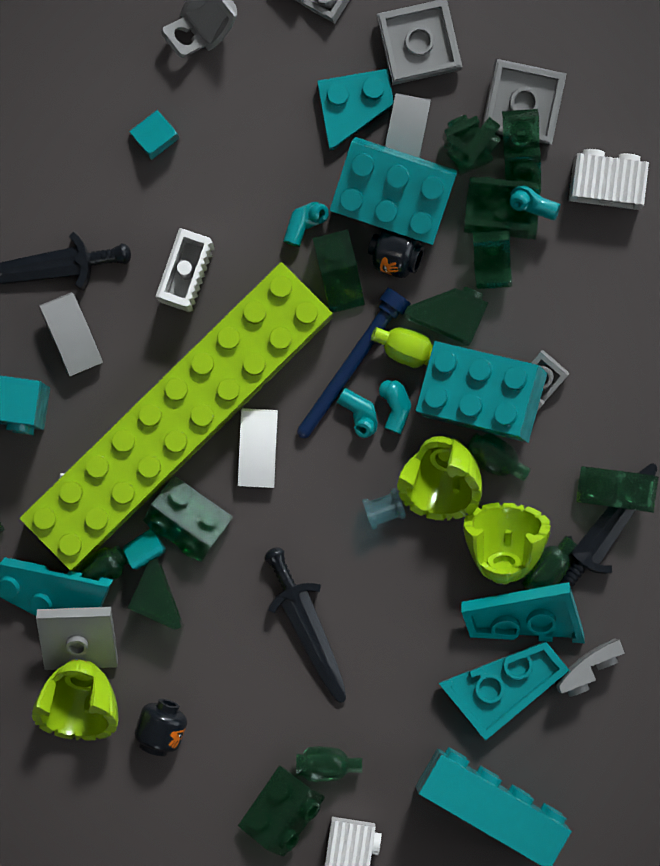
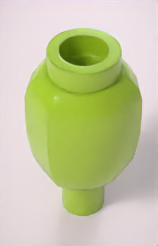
M375 327L371 335V341L384 345L386 354L393 360L412 368H418L423 364L428 366L433 345L426 335L402 327L394 328L389 332Z

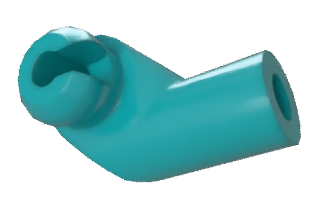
M518 186L513 189L509 199L513 209L518 211L524 210L553 221L556 220L561 206L560 203L541 197L528 186Z
M311 202L295 209L291 214L283 242L300 247L305 230L324 223L328 219L329 209L327 206L320 202Z
M385 380L379 387V395L387 400L391 412L384 428L401 435L412 404L404 386L399 381Z
M344 388L337 404L353 412L355 433L361 438L370 437L376 432L378 427L374 404L353 391Z

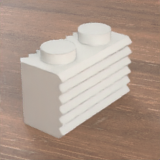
M584 149L583 154L577 153L573 160L569 201L640 210L644 206L649 162L640 161L641 157L635 154L623 153L619 154V158L605 157V152L602 150Z
M179 228L155 296L159 302L187 312L193 311L192 305L196 304L194 298L198 297L197 291L201 290L199 285L203 283L201 278L205 277L204 271L208 270L206 265L210 263L208 258L212 257L211 251L215 250L209 237Z
M332 817L324 866H370L371 855H379L382 833L375 832V823Z

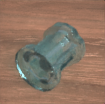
M396 488L391 489L388 495L371 501L367 498L362 500L372 530L377 529L378 524L398 517L401 520L406 519V513Z

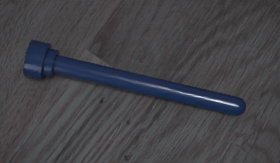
M387 287L379 299L381 301V304L378 306L380 309L379 313L298 427L297 434L300 438L305 439L312 434L375 344L374 341H371L374 328L378 327L384 330L392 318L396 320L399 314L404 315L411 303L403 296Z

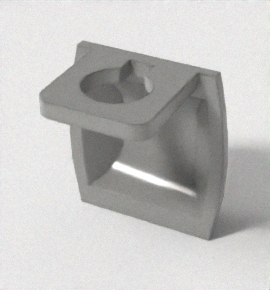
M186 0L180 13L182 18L164 26L161 30V35L181 58L204 47L210 51L231 30L237 17L236 5L233 0ZM177 30L184 32L191 30L194 34L191 39L192 43L190 45L181 44L176 39L174 32Z

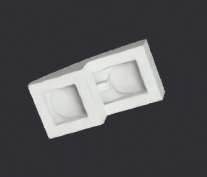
M242 408L238 486L274 488L278 410Z

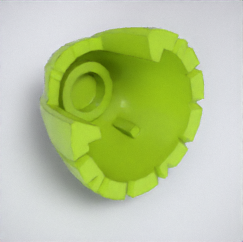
M434 436L426 440L421 445L419 452L406 463L400 473L397 490H399L398 494L401 500L404 501V504L406 506L410 505V510L420 516L426 514V518L441 521L446 518L451 520L452 517L460 519L466 517V513L469 515L473 513L479 506L482 496V479L473 455L459 440L446 436Z
M499 502L482 505L481 509L477 507L473 513L466 515L463 523L466 543L482 575L498 584H508L525 577L540 559L550 535L549 519L545 515L541 516L542 512L528 506L524 509V505L517 506L515 503H503L501 506Z
M74 659L59 667L46 681L33 706L32 719L36 725H39L40 729L49 734L54 732L55 736L72 739L75 737L76 740L82 738L89 741L96 740V737L98 739L107 738L112 735V732L116 731L118 707L115 694L105 674L90 661Z

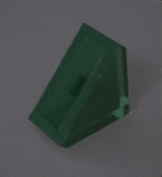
M160 558L149 561L128 609L176 630L184 627Z

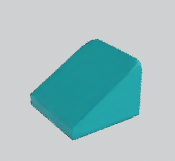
M158 110L129 131L151 160L180 139L175 129Z
M149 529L123 547L130 566L135 570H139L164 554L165 550H167L153 529Z

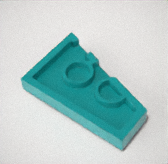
M4 557L0 562V598L35 616L37 609L102 607L113 582V579L103 577L99 581L83 578L82 573L68 571L67 574L49 571L45 565Z
M569 582L461 602V612L469 635L472 638L514 640L519 635L538 636L539 641L552 642L553 637L572 638V643L585 644L583 627Z
M544 641L441 681L438 684L486 741L570 670L549 644Z

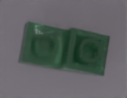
M538 109L502 111L505 188L540 186L541 153Z
M581 466L576 502L654 513L659 477Z

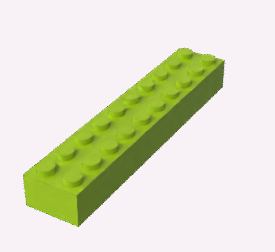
M280 262L19 519L70 571H76L333 319V313Z

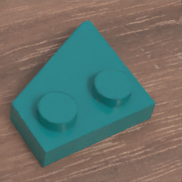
M388 69L317 81L329 151L335 150L340 146V143L354 133L364 129L369 125V122L377 116L380 117L393 107L394 100Z

